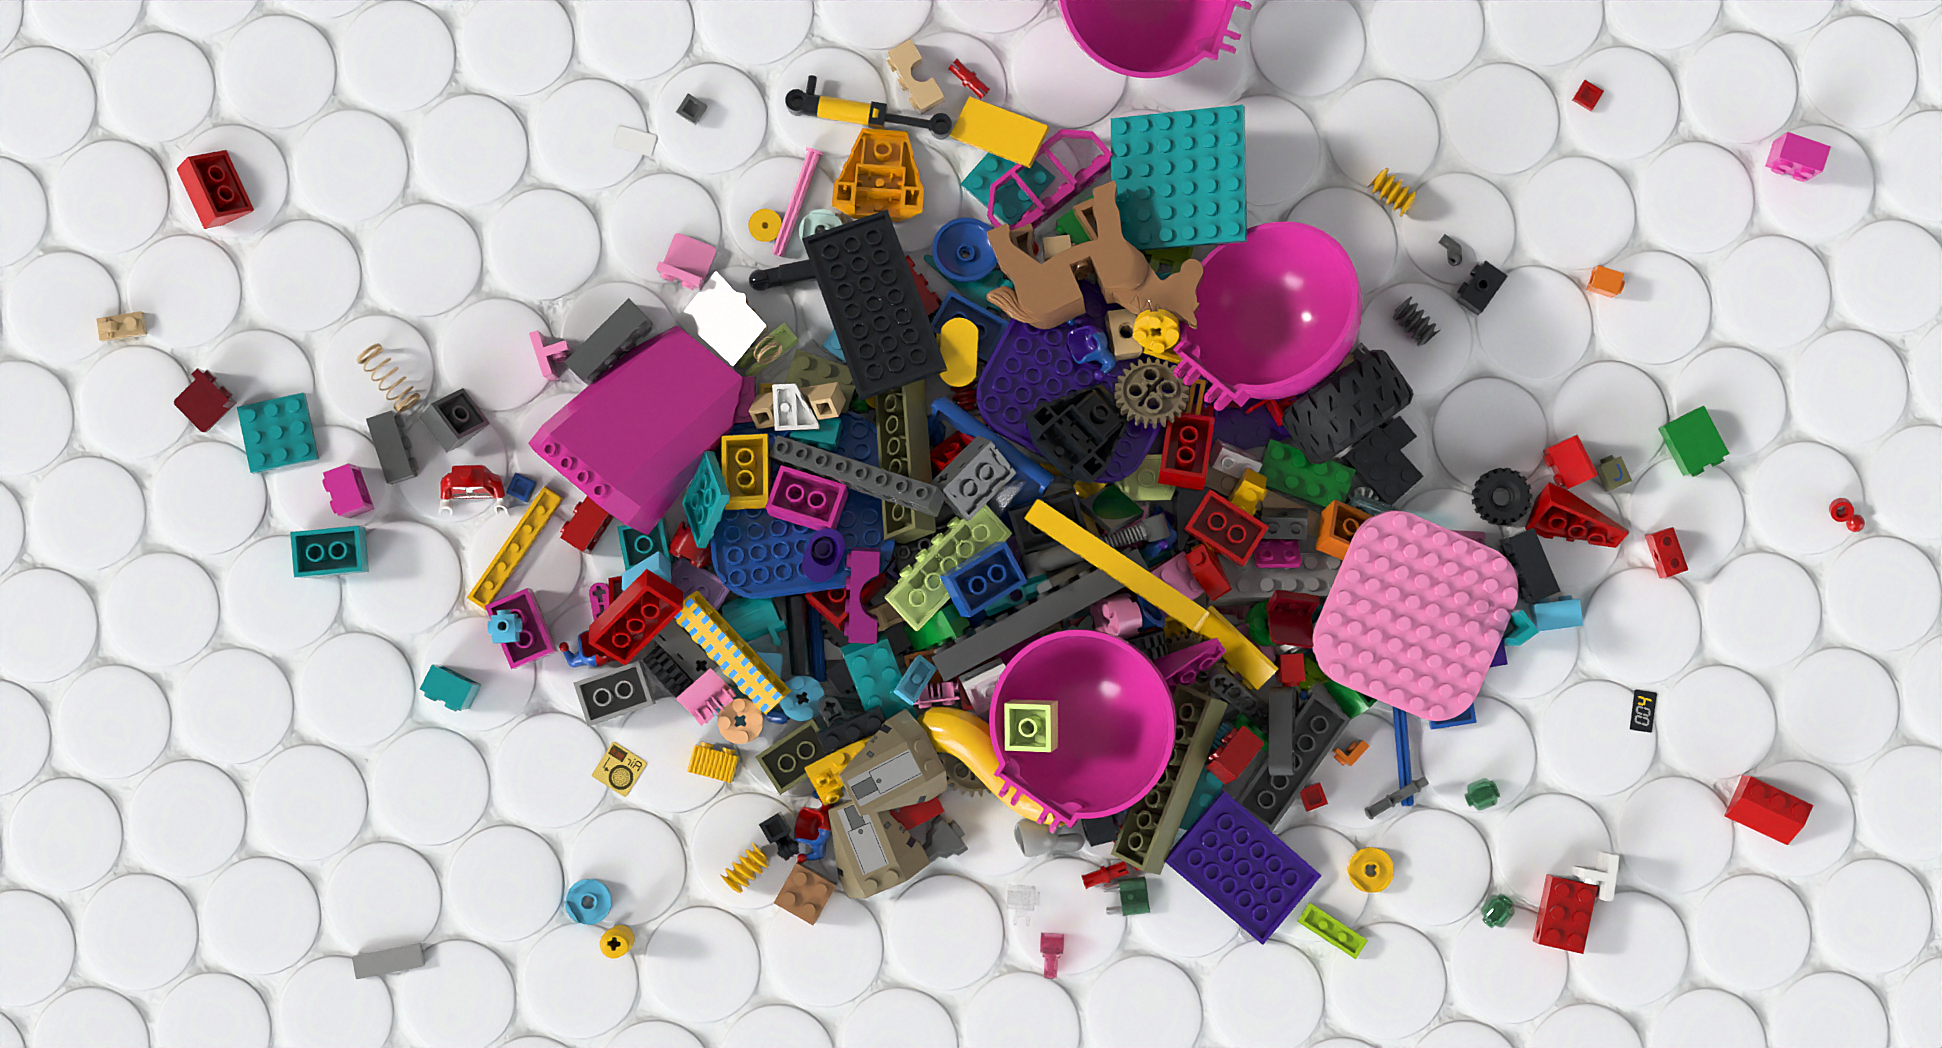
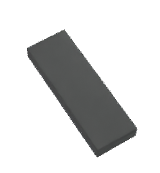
M1087 560L1080 562L1038 584L1036 588L1039 594L1094 565Z

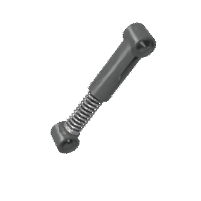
M1162 513L1142 519V523L1134 525V527H1127L1126 530L1124 528L1122 531L1119 529L1118 532L1107 533L1106 536L1103 534L1102 537L1100 535L1098 537L1096 534L1093 535L1115 549V547H1123L1124 544L1127 546V543L1131 545V542H1139L1138 540H1148V542L1169 537L1170 532L1165 515ZM1062 544L1020 556L1026 578H1032L1055 569L1086 561Z

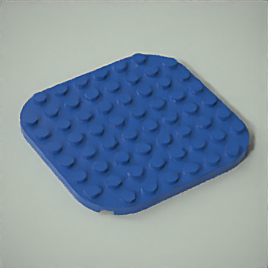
M847 411L846 414L840 413L839 417H833L841 419L843 428L837 452H830L879 468L877 428L861 415ZM751 422L733 426L726 435L768 434L772 449L777 436L791 439V430L775 431V426L757 429L755 423ZM721 442L719 446L715 449L714 454L717 459V462H719V467L722 473ZM772 459L771 491L780 466ZM847 488L849 495L836 531L845 540V550L836 572L832 578L825 582L811 581L802 570L803 555L810 539L818 530L769 516L766 508L726 510L724 507L721 521L717 523L714 529V536L710 540L714 569L721 582L730 591L750 599H764L846 588V577L851 576V567H847V553H852L853 547L881 548L880 575L891 562L896 543L895 541L884 540L882 499ZM878 576L872 577V578L869 579L866 583H868V582L874 580V579L877 578Z

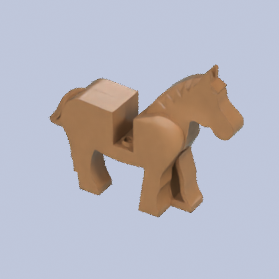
M1114 180L1093 188L1094 198L1073 206L1074 215L1090 241L1068 248L1043 264L1037 261L1033 253L1035 235L1031 223L1010 231L1009 225L1006 223L986 232L1001 271L1009 277L1016 289L1015 292L1007 286H1001L987 293L986 298L990 303L1001 308L1015 320L1029 323L1039 329H1051L1085 313L1083 295L1076 279L1082 280L1087 278L1090 273H1094L1107 304L1119 303L1122 307L1137 315L1151 309L1150 312H1158V309H1164L1172 313L1178 319V322H1184L1193 329H1197L1195 315L1200 310V305L1197 302L1196 293L1203 282L1202 264L1195 259H1188L1182 264L1179 273H1174L1165 280H1160L1144 255L1125 240L1122 235L1120 214L1116 205L1118 196L1117 185Z

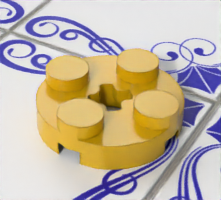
M1151 309L1145 310L1135 319L1133 338L1141 346L1152 350L1154 353H1162L1165 349L1172 347L1179 339L1180 328L1178 319L1164 309H1158V312H1150ZM1158 327L1161 328V331H1160V332H1154V331H1152V328H1154V329H1157Z
M1373 847L1361 848L1349 859L1346 869L1349 880L1360 891L1376 893L1383 891L1390 885L1393 879V862L1383 850ZM1374 864L1376 866L1374 868L1375 875H1366V865L1372 866Z

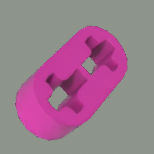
M599 582L593 584L589 590L594 621L598 618V614L602 612L601 605H604V610L609 607V586ZM599 586L601 589L606 590V594L602 595L603 602L601 603L599 596L594 595V592L598 591Z

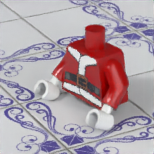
M484 465L452 466V473L446 474L440 482V498L442 500L439 503V514L442 515V509L446 508L450 510V515H452L453 502L450 500L451 498H496L495 513L499 514L500 507L504 508L505 513H507L510 501L504 498L505 491L501 477L492 473Z

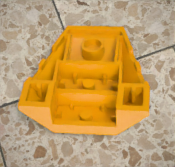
M862 128L851 149L847 162L845 161L842 167L841 174L834 183L832 206L854 219H860L887 209L892 222H902L922 213L924 188L920 181L919 171L916 167L907 131Z

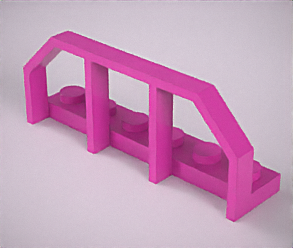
M1059 130L1041 145L1035 160L1044 153L1069 183L1061 184L1054 195L1051 197L1047 196L1040 201L1017 175L1025 166L1016 164L991 184L987 211L988 219L996 228L1002 226L993 216L996 191L1013 178L1037 208L1026 212L1022 216V220L1016 225H1010V231L1030 223L1033 230L1109 171L1113 154L1093 131ZM1062 138L1089 139L1097 145L1104 155H1098L1088 168H1082L1073 178L1049 148Z

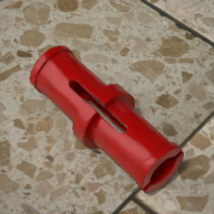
M957 58L953 63L959 70L952 64L948 70L962 81L964 87H969L981 100L985 95L979 88L985 93H988L990 88L976 77L977 74L974 71L968 70Z
M1125 861L1108 867L1101 866L1099 870L1081 875L1085 889L1104 882L1108 884L1110 880L1128 875L1129 872L1126 869Z

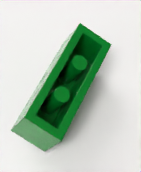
M952 602L941 607L919 631H915L909 624L902 629L915 652L921 649L929 651L937 645L940 646L948 642L951 638L954 640L963 635V629L969 626L970 623L966 617L960 616Z

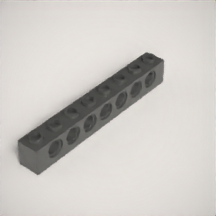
M777 436L769 454V457L779 466L782 465L846 485L849 489L934 517L938 516L946 497L937 486L781 436Z

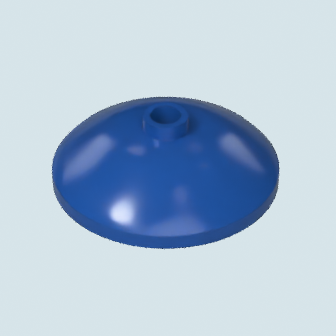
M967 217L957 218L943 225L936 233L932 245V255L937 268L945 276L958 282H975L989 275L998 263L986 233L992 230L991 227L978 219ZM967 253L969 257L963 258L962 254Z

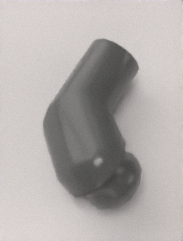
M1444 234L1438 243L1447 249L1448 263L1451 266H1457L1462 261V247L1448 235Z

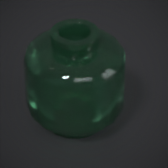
M1482 778L1468 784V793L1464 794L1469 807L1474 806L1478 811L1495 806L1498 803V798L1501 797L1494 780L1490 781L1488 778Z
M1502 893L1499 895L1492 894L1480 909L1484 916L1483 922L1491 928H1494V926L1499 928L1505 927L1515 914L1513 907L1515 904Z

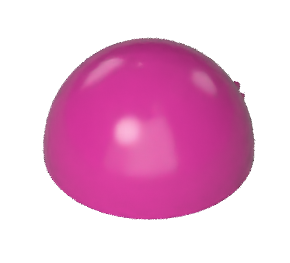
M1058 0L1061 17L1077 45L1099 65L1113 72L1135 78H1161L1179 73L1195 65L1203 58L1217 60L1220 49L1235 54L1236 48L1222 42L1224 36L1230 37L1233 40H1240L1241 34L1227 29L1234 7L1238 6L1246 10H1250L1252 4L1242 0Z
M1297 222L1264 223L1247 229V242L1220 244L1201 262L1203 282L1196 293L1197 302L1200 305V310L1195 315L1197 329H1193L1184 322H1179L1182 341L1173 350L1183 360L1173 372L1175 377L1181 378L1184 376L1183 383L1186 386L1192 385L1201 375L1209 380L1213 385L1206 392L1204 400L1207 403L1215 401L1213 405L1217 411L1223 410L1232 400L1242 407L1249 398L1281 399L1304 393L1330 377L1347 358L1354 345L1361 324L1362 292L1357 272L1350 257L1340 243L1326 232L1311 225Z
M1072 629L1056 632L1035 640L1023 648L1005 667L995 686L989 712L990 735L994 752L1000 764L993 775L1006 781L998 796L1003 798L1007 795L1011 786L1016 788L1017 791L1011 798L1010 804L1015 807L1023 794L1044 808L1036 821L1040 825L1046 821L1049 813H1052L1056 817L1050 824L1048 831L1053 834L1061 821L1066 823L1069 828H1072L1079 819H1092L1116 814L1134 805L1148 794L1158 782L1170 761L1176 736V712L1172 694L1166 680L1154 662L1128 641L1109 633L1089 629ZM1012 699L1058 701V748L1052 752L1005 750V703Z

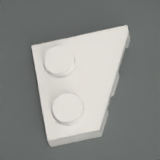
M796 383L772 385L775 431L820 428V424Z

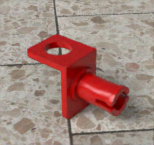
M1296 396L1282 398L1277 402L1274 399H1264L1249 408L1245 413L1247 415L1265 404L1276 424L1280 427L1283 425L1281 420L1284 411L1298 399L1292 402L1289 401Z

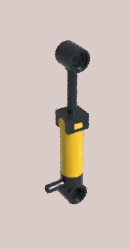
M814 75L808 76L806 93L799 89H793L785 97L788 111L795 116L807 115L867 125L871 129L884 130L885 122L927 128L932 136L939 140L948 138L952 132V121L944 113H937L930 120L887 113L888 107L886 103L873 101L865 103L816 95L817 77ZM796 98L803 100L802 105L799 107L791 105V102ZM938 122H944L947 128L943 131H938L935 125Z

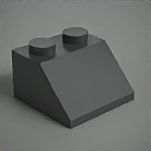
M464 388L431 403L420 416V419L446 453L462 446L490 424Z

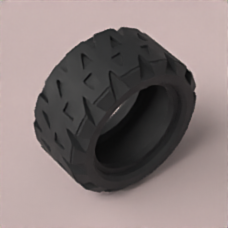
M1371 350L1331 375L1291 404L1284 411L1281 421L1309 463L1323 464L1408 406L1414 393L1386 351Z

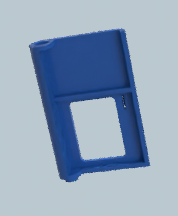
M946 396L942 398L937 397L930 407L933 410L928 420L929 438L941 420H945L963 434L974 438L979 435L992 441L995 448L999 450L1011 465L1010 467L1015 470L1016 474L986 503L992 512L1013 533L1011 536H1015L1007 508L1042 498L1055 479V476Z

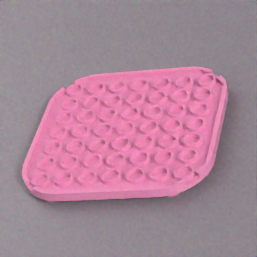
M1389 510L1370 517L1354 534L1316 623L1312 640L1314 644L1313 653H1315L1318 666L1333 681L1423 719L1443 721L1454 718L1464 712L1477 697L1509 623L1511 612L1514 611L1518 599V579L1515 570L1508 559L1500 552L1414 514L1399 510Z

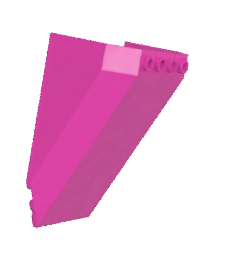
M676 325L628 351L546 421L528 444L535 453L600 507L625 525L649 535L693 479L704 452H714L722 442V436H726L733 428V416L736 405L739 402V392L742 389L744 378Z

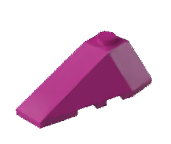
M1215 638L1163 657H1158L1152 661L1162 673L1173 697L1178 683L1193 685L1197 681L1196 675L1200 671L1208 670L1226 650L1219 640Z

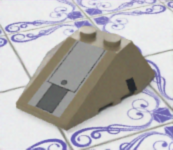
M907 709L885 720L879 731L867 741L866 746L853 757L839 774L859 816L930 801L948 789L944 766L926 731Z
M852 800L829 809L838 879L848 898H868L908 881L930 864V860L921 842L916 837L913 838L905 830V826L901 822L898 823L890 815L889 810L859 816Z

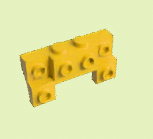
M875 734L854 742L804 768L824 806L836 803L845 796L841 789L844 785L839 774Z

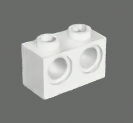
M1219 439L1216 440L1209 455V463L1212 468L1239 479L1246 468L1258 473L1263 465L1257 455Z

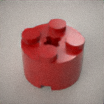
M681 521L669 544L671 548L669 553L678 558L683 556L691 559L689 563L700 569L710 566L712 562L710 540L706 548H698L691 528L686 527L687 522Z

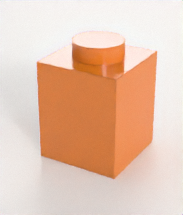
M1598 265L1592 269L1586 290L1613 298L1618 293L1620 294L1624 288L1625 281L1622 280L1624 273Z

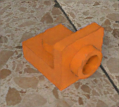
M1354 740L1347 747L1346 751L1348 753L1346 755L1338 747H1334L1332 751L1336 754L1334 759L1342 766L1345 764L1352 766L1370 746L1364 740H1359L1358 742Z

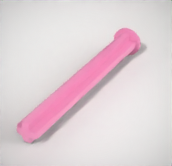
M806 147L808 152L772 251L774 255L779 257L785 255L820 156H823L822 152L813 148Z

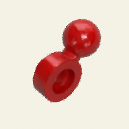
M1838 498L1829 505L1831 517L1837 522L1846 521V526L1850 531L1859 532L1864 528V518L1854 514V508L1848 499Z

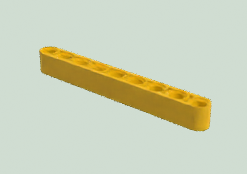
M1037 499L1024 519L1192 631L1198 633L1208 619L1210 613L1203 607L1041 500Z

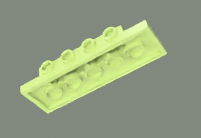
M986 504L969 521L957 516L951 519L947 524L949 529L944 534L938 533L931 540L933 545L928 550L923 549L916 555L915 559L917 561L912 567L907 565L899 573L901 576L898 580L899 583L884 597L915 631H919L951 598L939 577L940 575L994 542L1006 541L1013 534Z

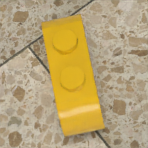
M951 319L943 325L941 334H937V343L947 367V371L939 375L944 382L953 387H965L971 384L977 377L979 330L967 319Z

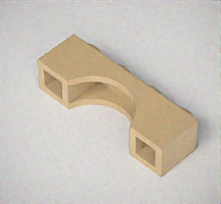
M838 382L799 388L818 420L839 417L846 399ZM773 392L756 395L749 409L757 429L775 426Z

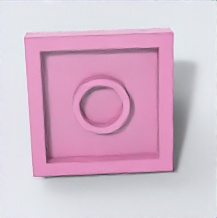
M537 330L529 333L543 377L549 381L559 379L554 361H557V363L565 362L574 353L572 345L564 340L548 346L546 337Z

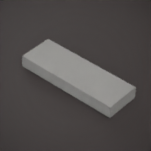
M421 943L352 957L356 979L425 966Z

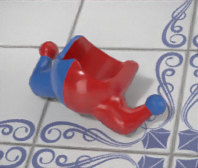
M589 630L578 635L577 653H572L566 642H562L559 645L570 667H580L587 664L590 667L598 668L607 665L610 661H617L589 644Z
M814 790V791H813V797L816 798V799H819L820 802L822 803V801H821L820 797L818 796L816 790ZM822 803V806L818 809L802 807L799 811L794 827V839L808 844L812 848V852L809 854L801 853L797 856L799 863L824 858L826 854V841L832 834L828 811L834 807V803L826 806Z

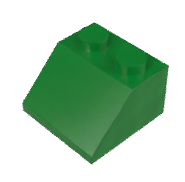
M1330 678L1323 683L1342 711L1351 720L1368 710L1377 701L1375 698L1343 686Z

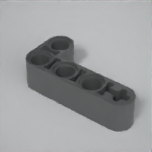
M1270 687L1269 690L1270 776L1295 774V711L1299 710V695L1295 687Z

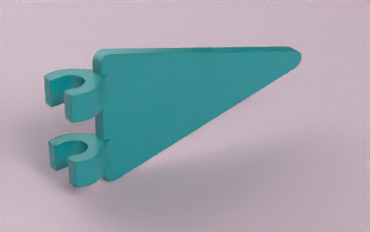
M924 255L923 257L926 263L966 298L986 310L989 307L999 314L1002 312L1001 308L987 300V293L1001 286H1007L1012 290L1015 287L1011 281L1003 278L1004 272L995 269L981 280L958 282L948 278L937 268L932 255Z

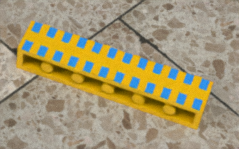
M698 590L690 594L683 601V609L675 616L677 624L684 627L690 633L692 640L704 648L708 657L718 663L723 673L727 677L732 678L738 685L739 690L753 701L754 706L766 715L791 692L786 684Z

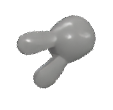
M1027 818L1021 819L1014 828L1015 840L1023 855L1029 858L1045 854L1053 849L1075 852L1084 845V838L1079 833L1057 835L1056 829L1052 834L1048 831L1050 825L1044 823L1040 825L1036 821Z

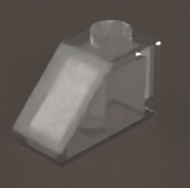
M1024 479L1009 480L986 505L1000 519L1027 481Z

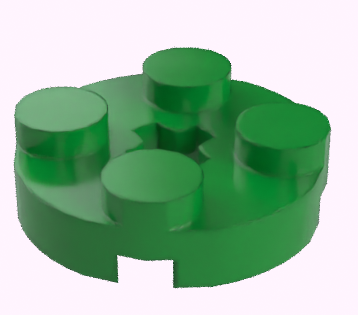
M1269 600L1252 606L1246 615V624H1249L1250 630L1248 633L1250 637L1263 647L1278 645L1271 641L1269 628L1266 627L1267 623L1264 621L1268 620L1266 604Z
M1240 713L1232 722L1237 729L1244 725L1265 743L1261 749L1267 752L1269 750V735L1261 731V727L1243 713Z

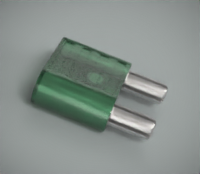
M1145 876L1118 880V883L1103 885V888H1109L1103 889L1104 893L1119 891L1121 906L1107 907L1106 911H1110L1106 912L1107 915L1122 914L1123 916L1150 913Z

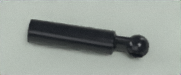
M809 259L782 264L779 267L765 270L757 269L749 276V284L756 291L817 281Z
M806 593L785 596L791 675L814 673Z

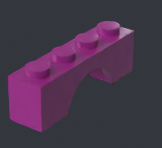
M853 547L852 553H847V567H851V576L846 577V590H850V599H846L845 613H849V622H845L844 636H849L848 643H877L878 616L869 612L863 605L861 588L869 579L879 575L881 548Z

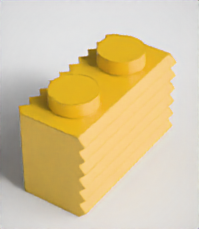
M702 741L700 745H694L687 772L733 783L740 758L739 755H735L736 750L725 747L722 748V751L713 749V744Z

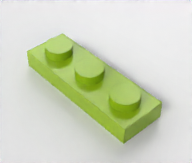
M1310 902L1297 920V922L1355 960L1368 941Z

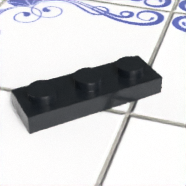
M877 705L816 732V735L825 753L829 754L877 733L887 719L880 705Z

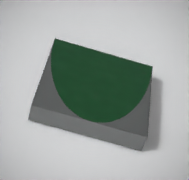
M1114 484L1081 500L1079 504L1080 508L1109 534L1142 518L1144 515V510Z

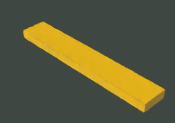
M546 486L542 488L467 596L469 600L486 610L485 606L494 601L564 498Z

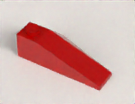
M1548 483L1536 497L1525 529L1534 528L1536 534L1544 538L1563 537L1566 538V541L1574 542L1575 539L1584 540L1591 545L1616 548L1629 534V530L1570 491Z

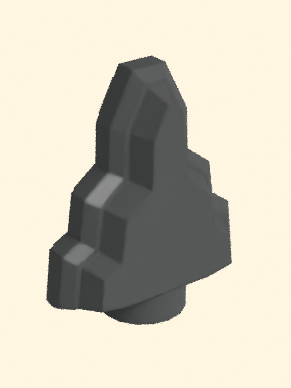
M939 814L931 822L932 828L926 833V842L922 845L930 863L938 857L947 859L953 854L959 856L968 850V847L961 839L965 833L954 820L948 823Z

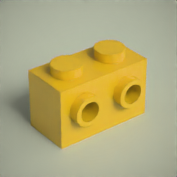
M1246 468L1227 500L1251 516H1254L1257 502H1262L1268 492L1265 489L1267 477Z

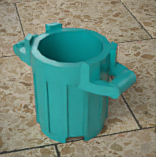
M740 596L721 604L717 612H723L721 616L746 643L770 633L773 645L776 647L783 645V641L778 633L787 630V624L781 619L773 597L750 599Z

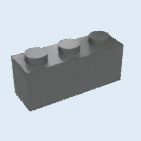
M391 410L367 418L366 421L386 483L393 485L417 477L416 470L419 468L415 457H411L409 451L412 448L408 436H404L402 430L405 427L402 416L400 414L397 415V412Z

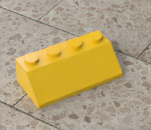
M1211 605L1207 609L1210 613L1208 619L1198 633L1194 632L1195 638L1198 639L1201 634L1203 635V642L1217 638L1226 650L1221 657L1226 662L1224 667L1233 675L1237 673L1242 678L1241 683L1250 691L1252 689L1255 691L1259 690L1279 668Z

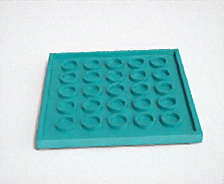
M1243 104L1111 118V153L1113 154L1111 157V181L1114 180L1117 185L1118 196L1116 205L1120 214L1121 232L1125 240L1139 251L1247 242L1245 106Z

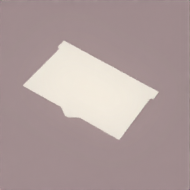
M717 271L687 308L681 311L675 318L691 337L732 369H734L733 366L767 326L746 304L745 294L736 293Z

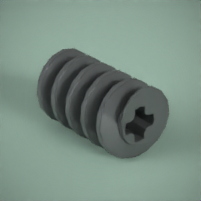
M1410 296L1395 310L1392 318L1394 320L1401 318L1398 324L1400 327L1407 324L1404 332L1409 333L1413 331L1411 339L1419 338L1417 343L1419 347L1426 344L1440 330L1434 332L1436 323L1428 325L1430 316L1422 318L1423 309L1415 311L1419 304L1416 302L1410 305L1409 303L1412 300V296Z

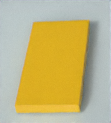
M969 96L950 137L1031 168L1049 131L1048 125Z

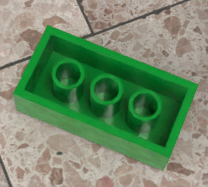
M1270 439L1262 454L1260 461L1263 465L1258 473L1267 477L1266 489L1325 509L1334 500L1345 503L1356 469L1331 460L1323 464H1311L1300 449Z

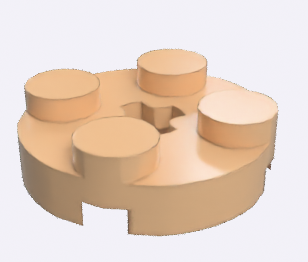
M737 698L726 707L723 706V710H720L717 725L720 733L726 740L732 743L744 744L753 741L763 729L762 711H759L754 706L752 700ZM744 715L746 717L744 720L747 723L746 726L740 725L737 727L735 725L737 722L735 717Z

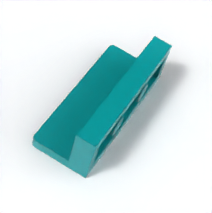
M1514 610L1511 612L1509 621L1514 626V629L1503 636L1504 645L1521 646L1539 633L1524 610Z

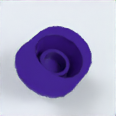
M831 528L821 529L810 539L803 555L802 570L811 581L825 582L832 578L836 572L845 550V540L838 531Z

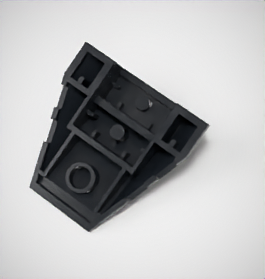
M1099 383L1078 390L1074 394L1061 396L1057 400L1043 402L1031 411L1025 419L1033 445L1066 478L1091 484L1107 469L1109 461L1117 448L1116 446L1129 423L1127 421L1128 413L1121 415L1122 407L1116 406L1117 400Z

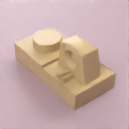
M141 311L96 319L99 341L102 342L147 335L144 312Z

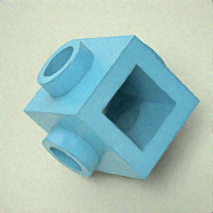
M499 610L497 615L491 616V621H488L487 626L489 635L492 634L493 643L520 642L519 632H522V620L518 618V614H511V610Z

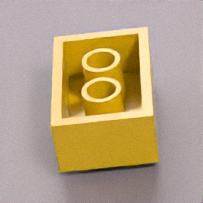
M768 434L722 436V476H724L726 487L730 492V501L725 505L726 510L766 507L771 493V458L769 457L771 442Z

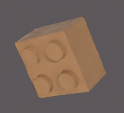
M797 861L776 897L774 904L814 925L837 883Z

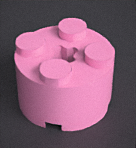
M1126 592L1096 601L1095 604L1090 606V612L1096 626L1095 630L1115 635L1124 640L1137 636L1140 633L1137 632L1138 628L1142 627V616L1136 602L1132 603L1129 599L1132 596Z

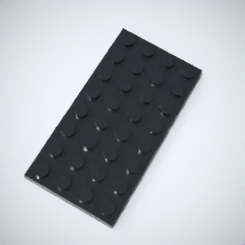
M887 209L802 238L860 401L947 371Z

